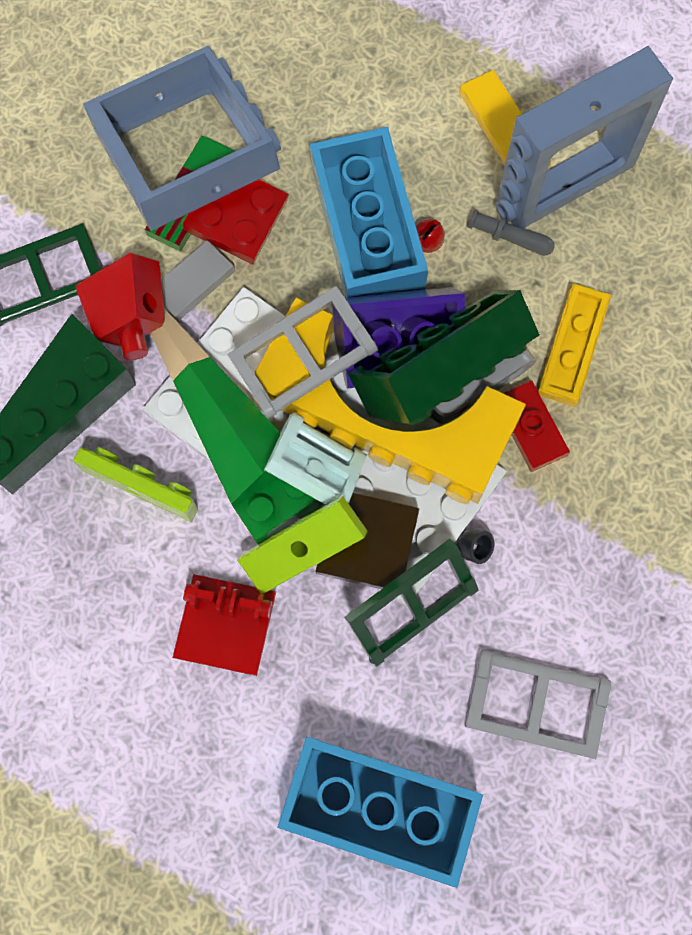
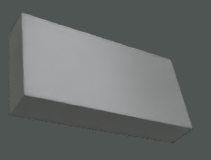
M206 240L161 279L164 308L178 322L235 272L234 266Z

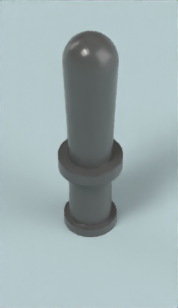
M477 209L474 210L468 228H476L494 235L493 240L498 241L499 238H502L542 256H547L553 252L555 244L550 237L506 223L507 219L504 217L501 220H497L479 213Z

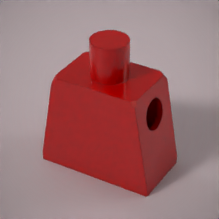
M130 252L75 286L93 335L100 342L121 346L125 360H138L148 355L144 336L162 327L165 322L159 261Z

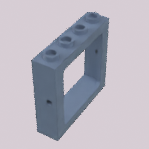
M649 45L516 118L496 201L497 211L501 218L507 219L506 223L511 222L512 225L526 228L635 166L674 79ZM591 106H596L599 110L594 111L591 109ZM607 125L600 142L548 170L553 155Z
M209 46L83 103L96 135L151 231L280 169L276 152L281 150V146L275 132L271 127L268 129L264 128V121L256 104L249 105L247 103L248 98L239 80L232 81V74L227 62L223 57L217 59ZM213 95L246 146L151 191L119 136L202 96Z

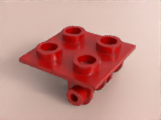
M193 574L191 584L187 583L184 590L183 600L186 601L172 658L257 676L276 591L269 590L261 594L257 587Z

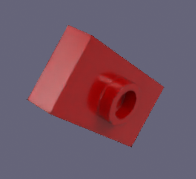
M532 380L503 393L526 404L512 433V437L530 472H534L569 455L570 450Z

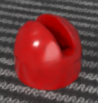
M425 218L419 221L416 229L423 252L432 253L439 250L444 243L445 231L441 223L434 218ZM429 228H433L425 240L421 238Z

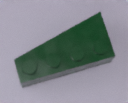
M496 290L451 315V325L446 323L439 324L418 333L416 337L419 343L408 345L398 350L393 347L379 355L382 363L369 371L359 366L348 372L347 374L368 415L409 425L421 423L430 417V410L442 402L452 401L464 393L463 388L469 383L493 374L496 370L495 366L501 361L522 354L527 349L526 344L540 334L521 290Z
M73 314L69 316L0 412V485L12 495L136 385L128 370Z

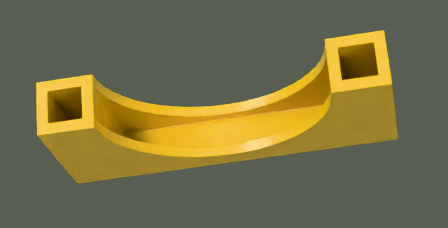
M295 298L285 318L308 303ZM322 310L294 328L320 370L326 367L327 348L334 332L333 315ZM285 335L270 343L254 373L271 401L311 377ZM328 380L281 411L288 414L294 412L304 418L303 423L313 429L317 427L331 434L330 438L348 449H352L355 445L369 452L368 457L380 465L391 467L394 464L407 470L406 475L420 484L430 485L432 482L445 488L446 495L460 503L469 504L472 501L479 504L526 404L486 386L476 403L459 418L434 429L404 432L380 427L357 415L342 401L332 386L331 381Z

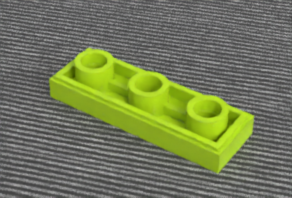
M96 447L94 452L86 448H79L73 462L81 471L192 523L198 509L191 498L193 492L175 482H170L168 487L154 481L156 477L154 473L136 464H133L130 470L118 464L119 458L103 448Z
M341 496L242 553L237 561L259 592L264 594L362 540L368 531L346 499Z

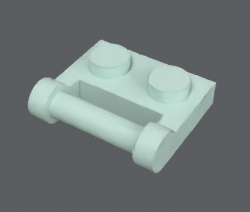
M292 412L280 432L281 435L264 470L325 505L341 496L349 503L367 454L356 448L351 451L303 423L304 418Z

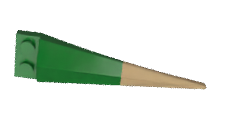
M164 308L165 322L163 326L150 334L231 505L256 543L260 544L286 529L323 503L264 470L281 435L280 431Z

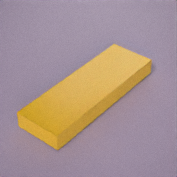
M491 70L460 85L459 94L505 164L515 120L522 113L495 71Z
M575 283L572 284L538 389L541 397L573 407L578 405L611 294Z

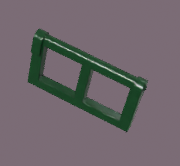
M83 223L0 255V269L27 259L41 294L37 298L1 311L0 308V326L78 295L75 285L84 280L51 292L38 255L77 240L90 275L92 276L102 270Z
M449 539L344 618L369 657L370 663L374 664L377 668L385 662V658L465 598L474 595L479 589L456 543ZM445 561H448L459 583V587L425 612L411 587ZM401 595L415 620L378 646L364 622Z

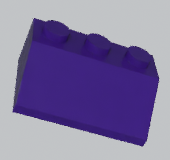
M451 287L344 297L372 340L376 342L378 349L374 354L368 355L342 372L346 388H355L347 374L348 372L359 366L369 371L382 363L379 355L394 347L398 350L402 347L419 343L416 335L429 327L432 328L445 323L451 325L450 316L465 308V293ZM332 304L335 343L340 359L359 347V344Z

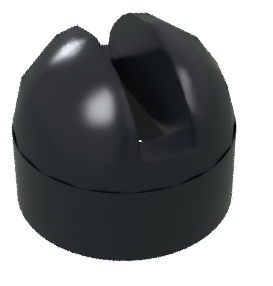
M479 528L464 530L461 539L457 541V547L462 557L476 564L487 562L494 551L495 541L493 535Z

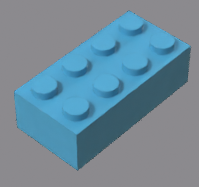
M388 127L311 143L312 171L345 297L426 290L428 268Z
M306 736L277 828L458 888L484 794Z

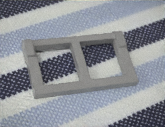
M335 286L227 355L259 404L261 413L267 419H270L283 408L368 355L374 354L378 349L376 342L372 340L339 288ZM333 304L359 344V347L320 370L294 328ZM285 335L311 377L271 401L245 358L280 336Z
M482 649L478 657L479 664L465 727L592 759L597 758L605 712L611 691L610 680L597 679L494 654L491 651ZM492 665L537 676L526 730L481 719ZM549 679L594 690L584 745L539 734Z

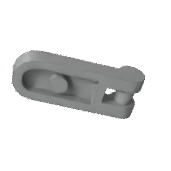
M528 348L516 357L504 359L495 366L496 370L493 374L486 378L472 381L463 388L464 393L449 402H442L431 410L433 419L441 424L453 421L476 403L486 386L498 391L530 369L536 362V359Z

